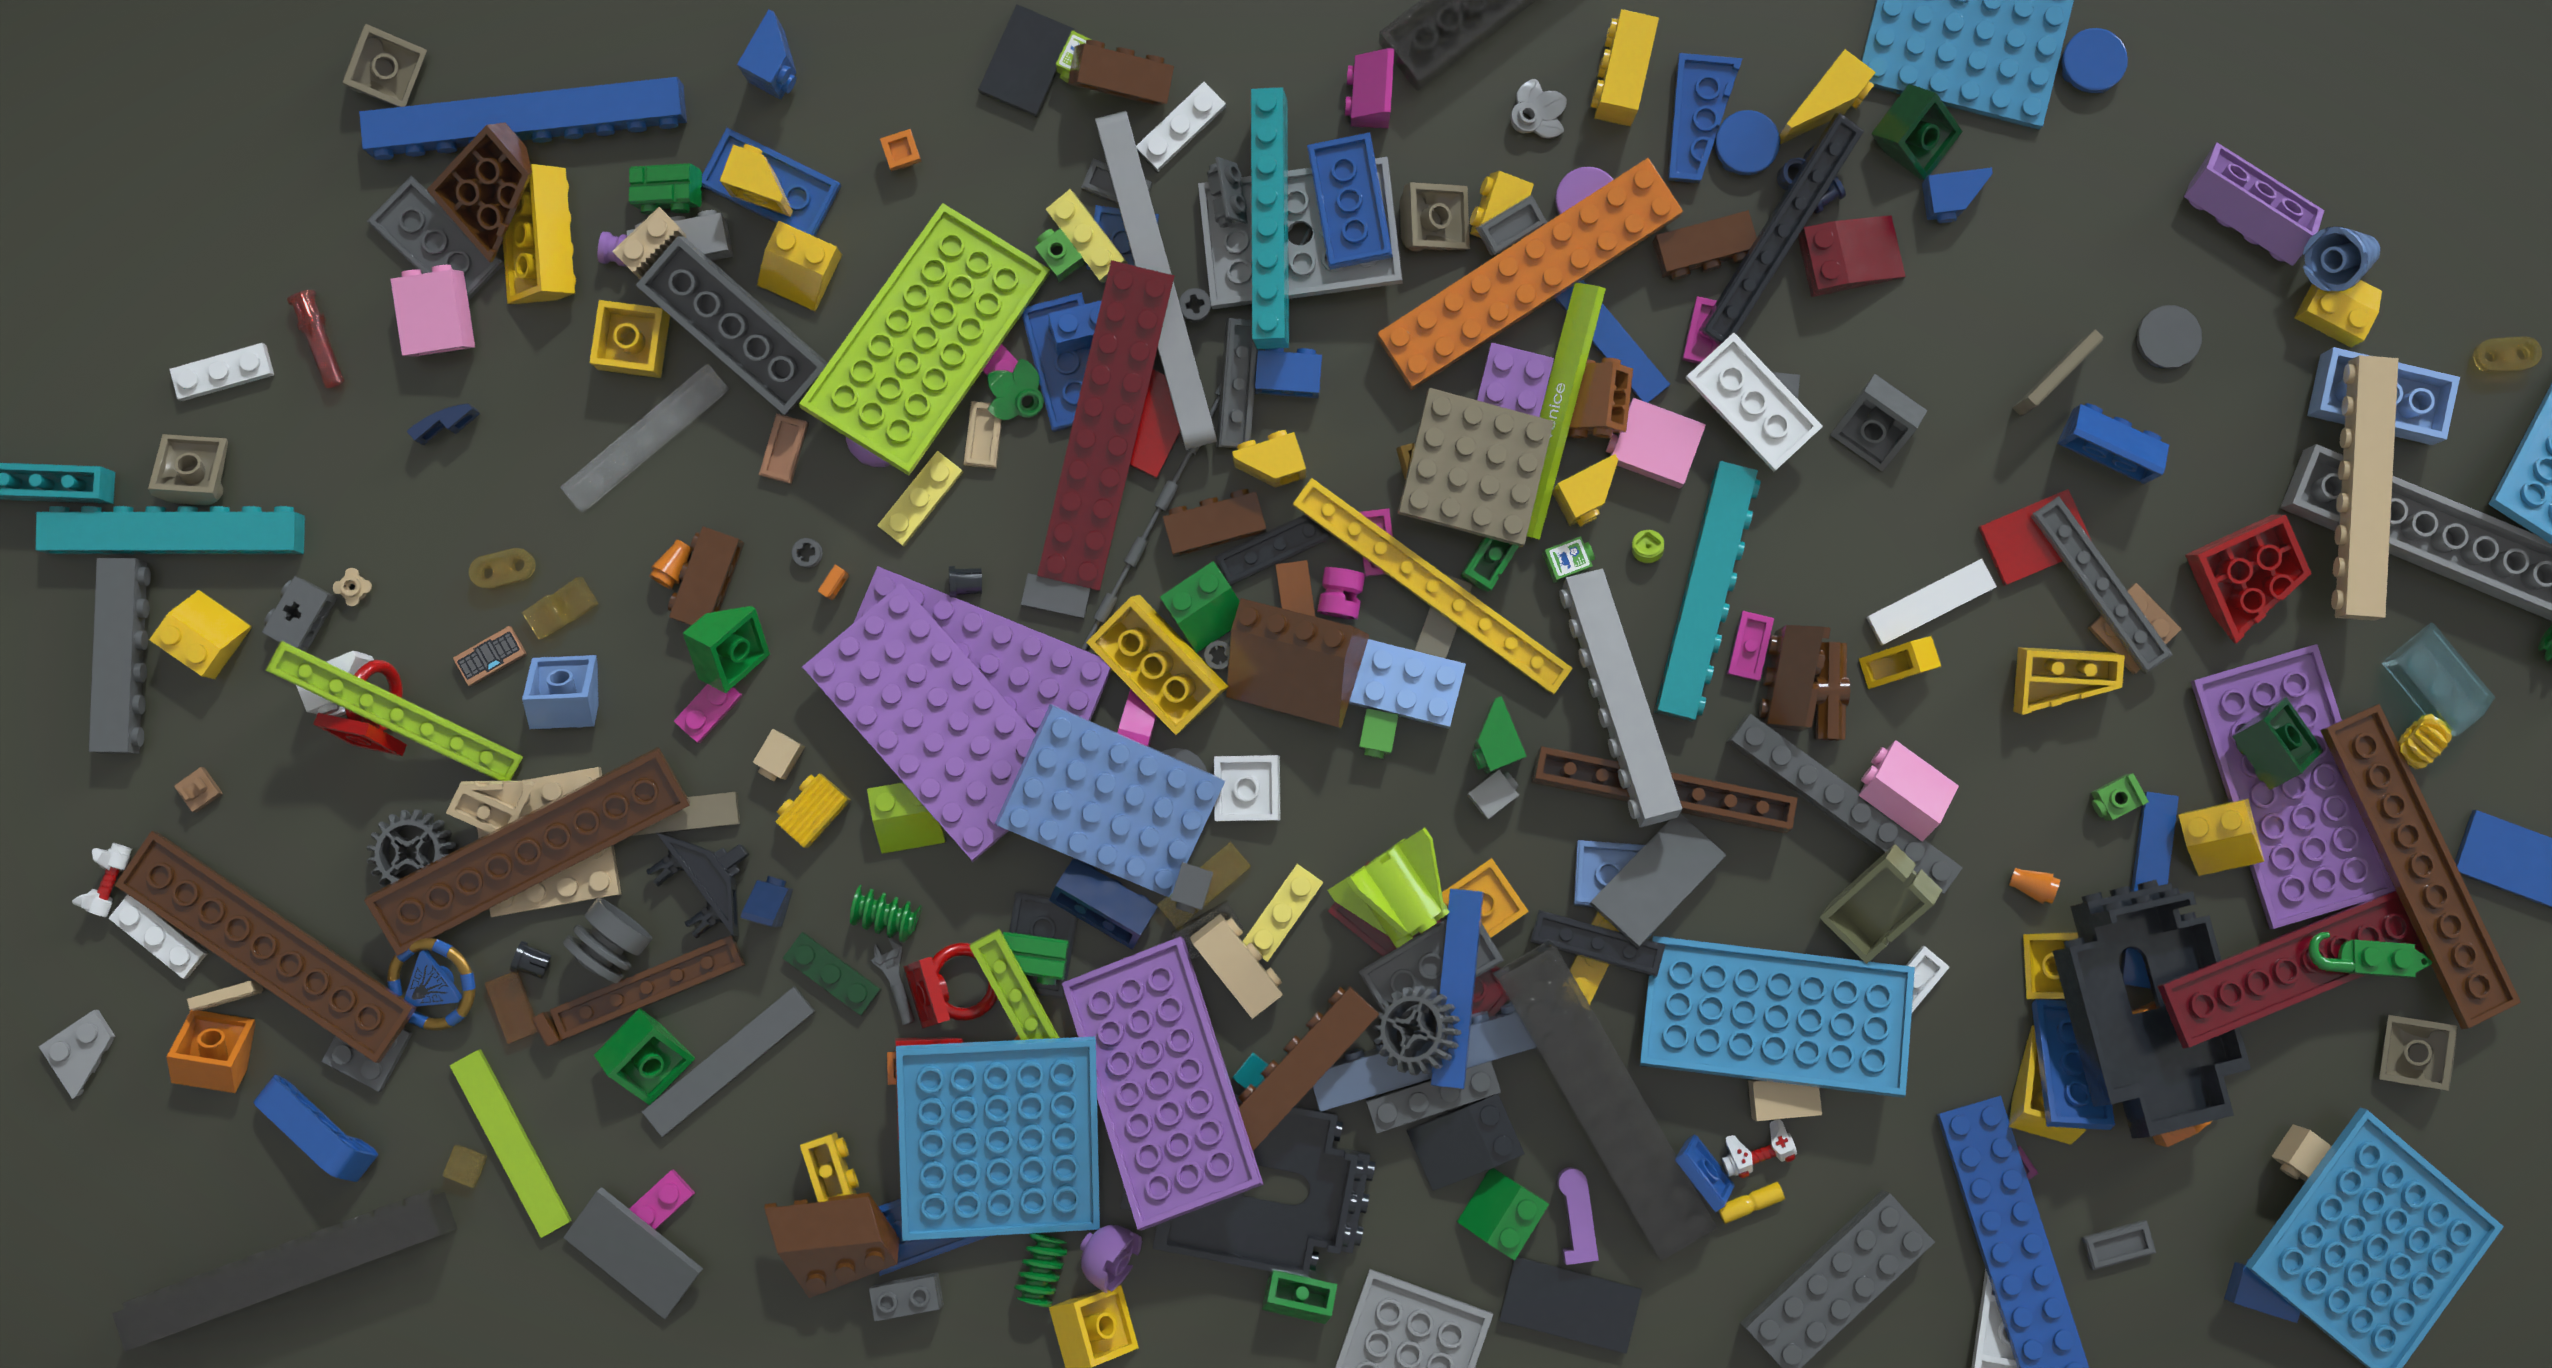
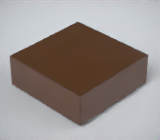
M542 1012L532 1018L546 1046H555L564 1041L559 1036L550 1012Z

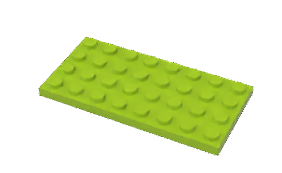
M942 203L799 403L800 408L909 476L1050 275V269Z

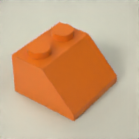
M191 1010L166 1056L171 1083L236 1093L248 1068L256 1025L255 1019Z

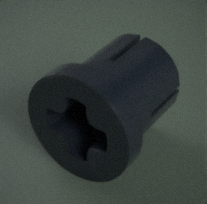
M949 566L950 597L956 598V595L982 594L981 568L956 569L955 566Z
M521 941L512 960L510 971L514 973L521 971L543 979L552 955L529 947L528 942Z

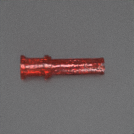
M315 290L295 293L289 296L287 301L289 305H293L298 318V330L306 335L324 382V387L331 388L344 383L345 380L342 377L324 329L326 318L320 314L315 301L317 296Z

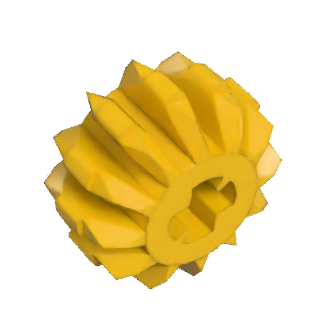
M2433 714L2421 716L2409 728H2406L2404 734L2399 737L2400 752L2404 755L2408 765L2414 769L2426 767L2448 747V743L2452 738V731L2440 718H2436Z

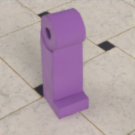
M1575 1167L1564 1168L1557 1176V1185L1564 1194L1571 1247L1562 1249L1563 1262L1566 1265L1599 1261L1586 1176Z

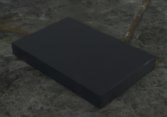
M1016 4L980 84L979 93L1037 117L1057 74L1056 62L1072 30L1075 31V29Z
M1016 892L1009 932L1069 940L1064 980L1057 979L1056 985L1036 983L1037 976L1025 975L1035 994L1065 998L1062 983L1068 981L1078 918L1050 902V897Z

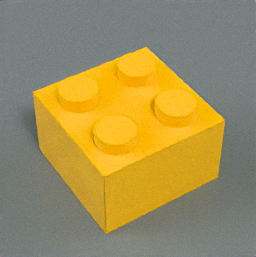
M599 300L589 363L597 370L661 378L670 315L658 307Z

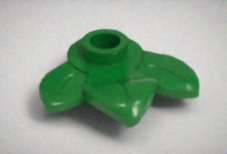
M1021 358L1016 363L1013 373L1006 370H996L988 374V386L996 396L987 409L992 415L998 419L1009 420L1017 415L1026 418L1033 417L1041 411L1044 399L1042 393L1038 390L1040 378L1034 366ZM1025 396L1032 397V402L1028 406L1022 405V399Z

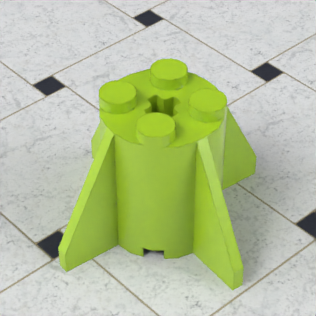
M1425 827L1406 840L1405 838L1366 866H1363L1327 890L1335 902L1386 934L1396 948L1411 940L1412 936L1418 932L1423 933L1437 923L1436 921L1449 913L1447 906L1443 902L1433 838Z

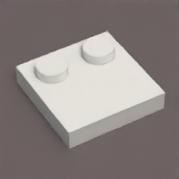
M1214 756V775L1225 780L1214 805L1215 821L1280 820V756Z

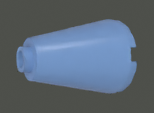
M2344 227L2325 228L2310 237L2304 247V272L2311 283L2321 290H2347L2356 285L2378 260L2380 245L2374 237Z

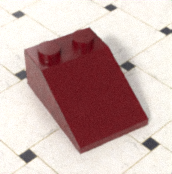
M1892 215L1839 220L1804 227L1798 236L1811 297L1906 277Z

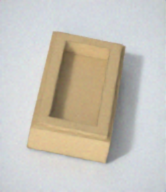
M971 401L964 456L965 466L997 468L1002 419H998L987 410L990 403Z
M247 981L188 998L187 1002L189 1009L192 1011L205 1010L260 994L263 991V987L256 981Z

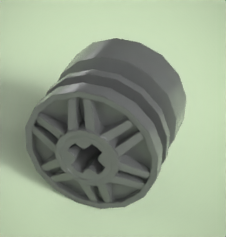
M597 898L584 914L593 928L590 930L576 925L573 930L581 940L568 935L563 944L586 969L611 982L619 983L623 978V974L616 966L624 970H629L631 967L623 952L626 951L640 956L653 938L639 923L622 910L602 898Z

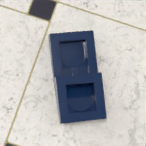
M470 404L448 407L425 417L409 428L407 433L414 441L424 446L445 427L457 434L475 419L480 412Z

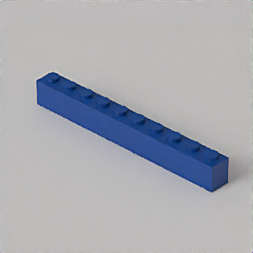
M678 77L359 111L362 148L377 160L392 159L394 154L403 153L412 157L425 155V151L437 150L440 153H452L457 151L458 147H466L486 125L504 122L521 141L532 139L533 142L537 143L549 142L552 140V137L564 136L566 139H579L583 137V134L595 132L599 136H608L615 134V130L627 129L629 132H643L650 126L672 129L678 127V123L687 122L684 86Z

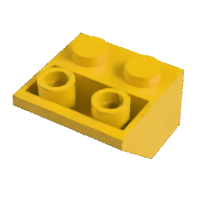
M1281 430L1268 435L1269 440L1256 444L1255 440L1246 441L1237 445L1238 450L1232 452L1235 468L1275 488L1306 478V466L1294 432L1287 434L1286 430Z

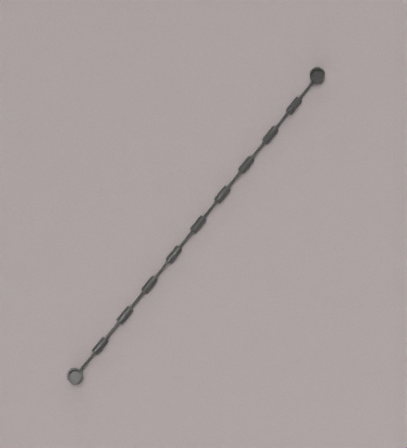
M1307 224L1308 230L1300 245H1305L1312 233V228ZM1221 383L1215 392L1218 397L1209 411L1211 418L1220 403ZM1200 446L1186 450L1187 454L1173 480L1166 482L1154 505L1157 509L1142 537L1137 536L1124 560L1127 564L1112 593H1106L1093 618L1096 622L1084 642L1082 650L1086 651L1088 647L1086 642L1095 634L1100 623L1104 624L1118 600L1115 597L1130 567H1136L1149 543L1146 541L1150 530L1161 510L1166 511L1179 487L1176 482L1192 454H1197Z

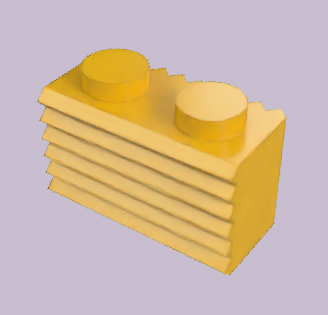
M820 773L816 777L812 774L808 776L799 786V790L802 791L801 794L794 801L789 798L777 811L780 817L775 822L804 848H809L851 801L840 789Z

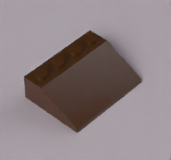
M1241 598L1231 629L1227 680L1229 687L1227 688L1226 697L1341 728L1369 634L1354 626Z

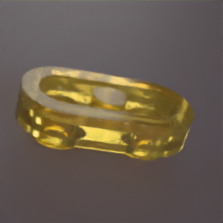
M2527 336L2488 339L2480 343L2473 353L2475 365L2484 372L2526 370L2538 364L2542 357L2540 344L2534 338ZM2518 349L2524 352V360L2517 356ZM2486 352H2490L2492 354V362L2486 359Z
M512 548L480 556L471 563L469 576L475 585L484 589H492L524 581L534 573L535 559L528 551L521 548ZM518 560H523L524 568L516 571L515 563ZM492 568L493 575L485 579V569Z

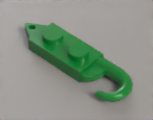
M2329 932L2316 934L2311 939L2308 948L2313 964L2319 969L2332 972L2412 978L2416 977L2415 973L2432 964L2429 958L2415 949V944L2367 940L2346 941L2340 947L2338 959L2325 958L2319 952V944L2323 939L2330 937Z

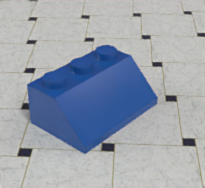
M2080 404L2072 409L2057 444L2143 484L2163 475L2169 445L2161 441V436L2146 430L2142 433L2132 428V423L2123 418L2114 417L2112 419L2102 414L2103 410L2093 404Z

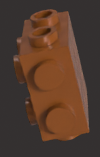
M1602 358L1601 363L1587 359L1568 431L1569 437L1587 439L1588 434H1593L1596 437L1612 438L1613 433L1626 432L1633 368L1621 365V360L1616 358Z

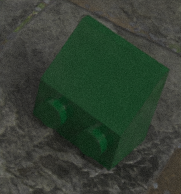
M1908 84L1871 135L1884 153L1919 179L1925 180L1963 131L1936 92Z
M2287 697L2279 700L2244 724L2232 736L2239 752L2247 757L2254 767L2256 776L2266 784L2269 790L2302 774L2323 751V748Z

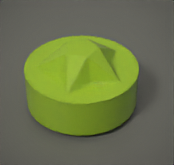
M1653 530L1638 532L1632 540V553L1634 557L1643 563L1658 561L1664 553L1663 537Z

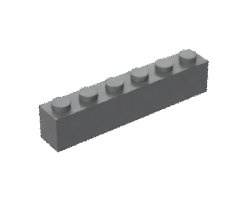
M97 558L89 752L140 754V747L144 743L141 714L145 711L146 702L145 697L142 695V682H145L147 677V668L145 663H143L144 650L148 646L145 618L149 615L150 607L146 599V586L150 584L151 572L149 567H147V562L136 558Z

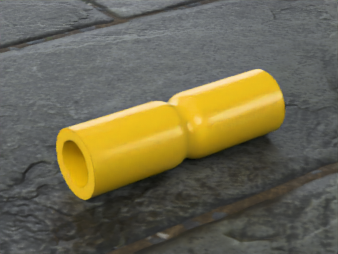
M1775 1182L1752 1191L1749 1195H1743L1728 1201L1725 1207L1718 1212L1723 1223L1727 1224L1751 1214L1754 1210H1761L1785 1200V1196L1780 1184Z

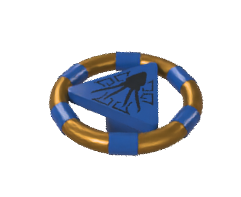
M420 939L414 942L406 952L398 956L395 954L387 974L388 989L413 1006L460 1002L455 1010L443 1018L434 1019L415 1011L409 1019V1023L422 1029L444 1030L454 1027L466 1017L473 1005L476 986L474 975L468 962L456 948L439 939ZM428 950L436 952L453 962L460 973L463 995L453 984L454 976L447 967L439 966ZM421 951L419 952L404 998L400 982L401 968L406 960L416 952Z

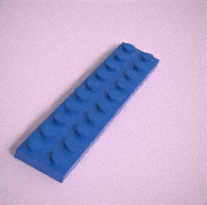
M1997 1096L1936 1114L2017 1367L2089 1368L2012 1128L2009 1127V1119L2002 1097Z

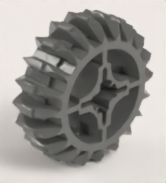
M415 809L412 815L408 810H401L400 819L396 814L388 816L390 825L385 822H379L378 827L382 831L381 834L372 832L371 838L376 840L377 843L376 845H368L366 848L368 851H375V857H369L367 863L377 864V867L371 871L372 876L383 874L379 880V885L386 886L403 878L398 875L402 870H407L412 865L417 869H421L448 855V849H454L457 845L455 842H446V839L451 837L452 832L451 830L440 832L445 822L437 820L433 823L434 814L427 813L423 817L422 810ZM417 826L425 831L421 836H416L412 840L399 834L403 829ZM432 841L435 848L433 862L428 857V848ZM392 844L395 848L396 855L394 860L390 863L389 848ZM408 847L416 848L417 851L413 852L417 853L416 859L407 858V855L410 854L407 853Z
M1416 985L1414 990L1411 987H1404L1402 995L1398 992L1391 993L1393 1003L1389 1001L1382 1002L1386 1012H1378L1377 1018L1382 1019L1381 1025L1373 1026L1375 1031L1381 1032V1036L1377 1037L1374 1042L1384 1045L1380 1049L1379 1054L1384 1057L1389 1056L1387 1064L1393 1067L1397 1065V1070L1402 1073H1406L1409 1070L1411 1075H1418L1420 1071L1423 1074H1430L1432 1066L1436 1069H1441L1443 1067L1441 1058L1445 1060L1452 1059L1451 1053L1448 1051L1449 1047L1455 1049L1459 1047L1452 1040L1453 1035L1459 1036L1462 1034L1460 1030L1453 1028V1025L1457 1024L1460 1019L1458 1016H1450L1456 1007L1453 1004H1446L1447 997L1443 994L1437 995L1436 989L1428 988L1425 991L1424 986ZM1419 1004L1417 1010L1413 1009L1410 1017L1407 1019L1401 1018L1407 1009ZM1434 1015L1437 1020L1438 1031H1435L1432 1026ZM1407 1025L1420 1027V1031L1426 1033L1427 1036L1417 1035L1414 1033V1029L1407 1027ZM1397 1029L1402 1035L1401 1044H1399L1397 1039ZM1431 1041L1434 1043L1427 1052L1415 1057L1417 1051H1421L1426 1042Z

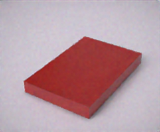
M1152 369L1130 466L1157 479L1180 434V428L1166 377L1164 374Z
M2069 489L1978 527L2004 586L2062 562V559L2031 517L2033 513L2058 496L2090 538Z

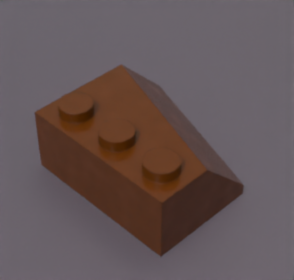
M505 122L486 125L427 189L429 194L490 263L494 261L532 175L527 147Z
M1785 625L1778 629L1775 635L1770 636L1768 654H1772L1771 667H1766L1763 678V685L1768 686L1766 699H1761L1759 707V718H1763V723L1768 727L1799 732L1812 728L1819 692V683L1814 682L1815 675H1820L1821 669L1824 666L1825 655L1823 650H1820L1822 638L1829 639L1830 627Z
M869 1192L828 1197V1200L825 1202L808 1203L807 1199L796 1200L794 1205L777 1207V1203H769L764 1206L777 1253L809 1298L897 1265L900 1238Z

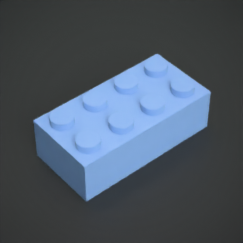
M2335 347L2320 354L2307 416L2345 425V416L2342 415L2341 411L2342 401L2347 392V384L2343 381L2344 368L2349 360L2359 355H2369ZM2398 363L2395 437L2429 445L2447 440L2460 377Z
M1368 639L1349 704L1399 714V717L1449 729L1466 664Z

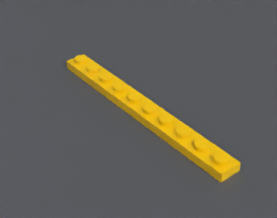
M1313 478L1310 479L1292 504L1550 694H1555L1573 669Z

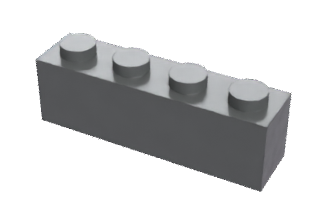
M1488 1061L1467 1068L1465 1089L1431 1086V1079L1366 1099V1103L1375 1131L1380 1133L1501 1093V1089L1492 1062Z

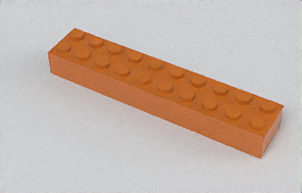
M1646 158L1379 331L1377 339L1412 391L1574 286L1575 282L1578 283L1678 219L1683 210L1650 159Z

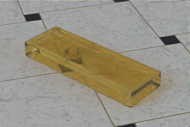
M1231 842L1200 867L1214 872L1203 908L1251 867ZM1171 894L1169 897L1161 900L1157 906L1178 930L1201 909L1196 908L1194 914L1175 908L1177 902L1170 900Z

